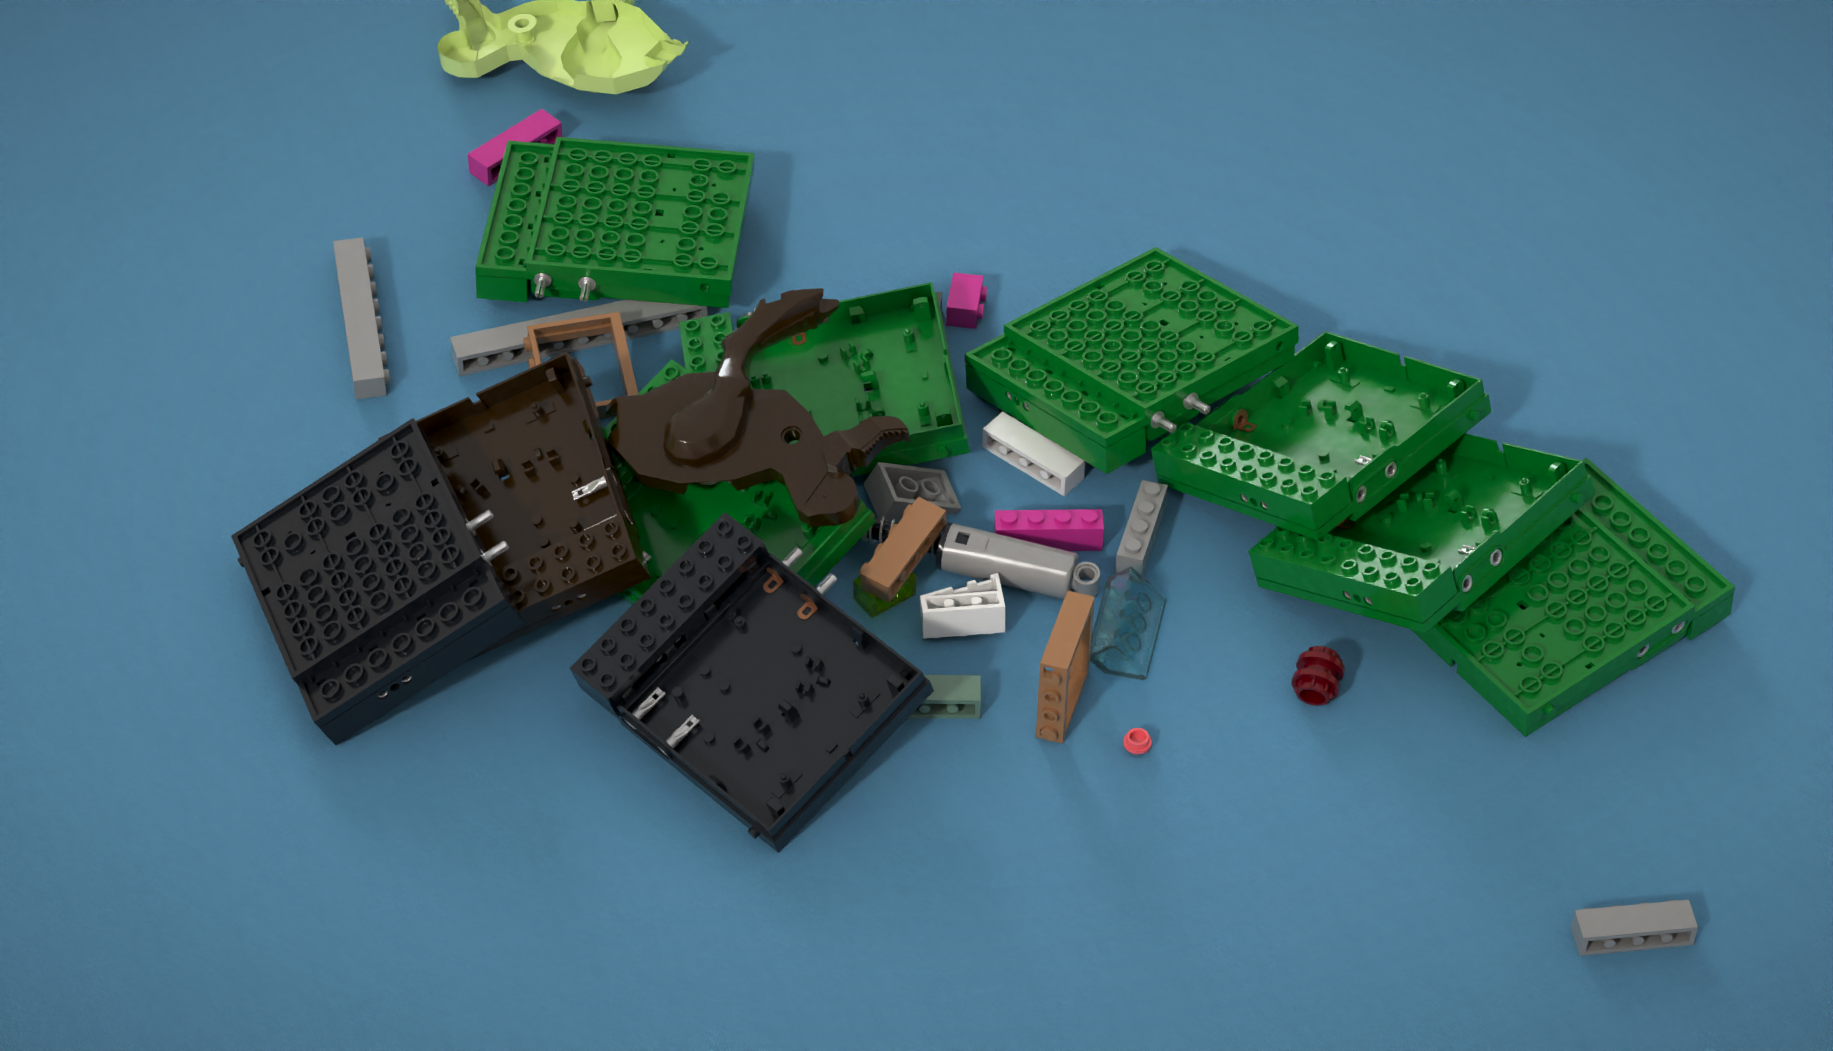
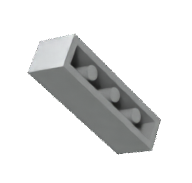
M1146 480L1141 481L1116 555L1115 577L1137 582L1142 581L1166 509L1168 485Z
M1669 900L1657 903L1644 902L1635 905H1613L1611 907L1593 909L1584 908L1575 910L1571 926L1579 956L1694 945L1698 929L1689 900Z

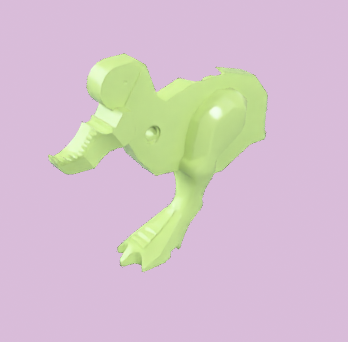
M444 0L445 4L449 5L450 10H453V14L456 15L459 21V31L443 36L438 42L437 50L443 70L457 77L478 78L509 61L523 60L540 75L567 86L592 93L616 95L652 83L677 56L686 50L689 42L686 41V43L682 44L681 41L676 39L671 40L667 33H664L640 8L633 6L634 0H535L499 14L492 13L486 6L480 3V0Z

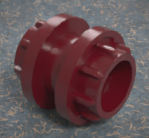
M1313 646L1308 651L1301 653L1296 663L1298 670L1294 672L1291 681L1294 692L1301 701L1314 706L1328 704V701L1335 699L1340 691L1339 681L1343 679L1345 673L1342 659H1340L1336 651L1324 646Z

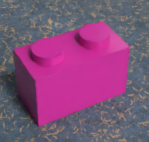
M953 273L947 302L946 326L977 328L978 319H983L984 304H981V301L986 302L988 287L983 286V276Z

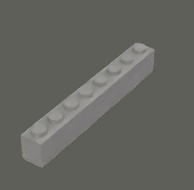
M363 237L333 241L355 400L387 396L385 385H390L389 369L383 370V367H388L386 351H380V349H385L383 333L378 334L379 331H382L381 317L375 316V314H380L378 298H372L377 296L375 281L370 282L371 279H374L373 265H367L368 262H372L370 247L364 246Z

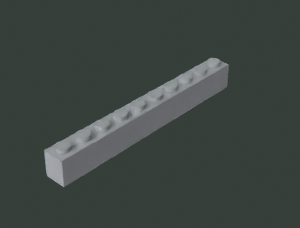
M622 300L450 337L451 354L458 375L464 376L528 362V359L531 358L530 351H525L523 338L527 337V326L620 312L625 338L630 340L680 329L679 322L708 316L707 306ZM611 333L538 344L542 359L561 355L565 352L570 353L612 344L613 342Z

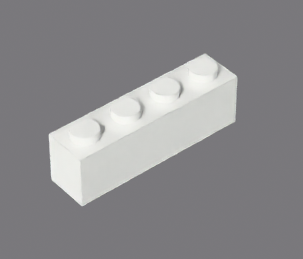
M1001 412L983 428L982 447L1059 494L1067 495L1084 479L1085 461L1019 422L1016 418Z

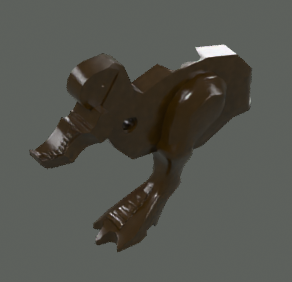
M822 288L787 291L781 293V300L766 303L765 298L761 299L749 318L722 340L721 344L724 354L716 372L686 373L643 395L618 396L606 407V414L617 411V429L609 434L608 445L616 457L643 486L685 494L687 486L692 483L711 485L720 481H726L736 490L740 491L775 479L786 486L800 521L810 527L840 525L851 520L857 513L860 502L855 482L849 476L851 472H855L859 466L868 467L875 456L896 442L905 440L910 443V436L906 425L897 417L878 416L869 417L850 430H836L824 437L810 413L786 390L752 388L749 380L752 358L759 351L797 334L806 332L809 329L818 328L819 325L829 321V316L839 308V300L822 299L824 293ZM794 440H797V441H798V442H796V443H794V444H789L791 441H794Z

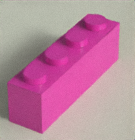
M540 109L468 153L469 173L487 186L494 184L498 180L507 141L555 144L556 137H562L561 122L545 110Z
M1102 509L995 510L994 533L1067 551H1102L1104 533Z

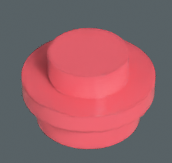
M1142 728L1129 730L1123 740L1124 748L1132 754L1146 753L1150 750L1152 743L1148 732Z

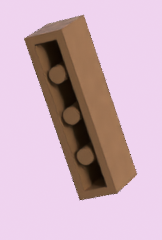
M920 497L912 505L909 504L904 510L898 524L895 523L891 527L885 542L878 544L870 562H865L859 572L861 589L890 603L944 530L946 510Z

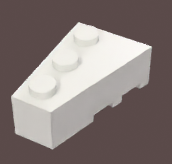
M998 573L990 575V580L977 583L975 580L968 581L967 586L953 590L952 587L921 595L920 624L923 639L1005 632V602Z

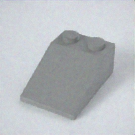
M878 462L864 483L878 519H882L884 516L886 521L892 522L895 519V523H899L906 507L909 504L912 505L918 497L946 510V515L958 513L961 510V506L944 470Z

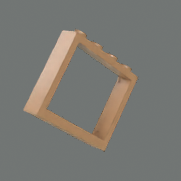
M620 312L527 326V337L523 338L525 351H530L531 358L528 359L529 369L542 363L538 344L611 333L624 395L638 394ZM612 400L595 402L600 419L617 416V411L606 414V407Z
M1067 590L1040 662L1036 723L1037 738L1062 744L1065 739L1090 668L1095 599L1093 596ZM1045 667L1051 668V669H1054V670H1053V671L1046 670Z

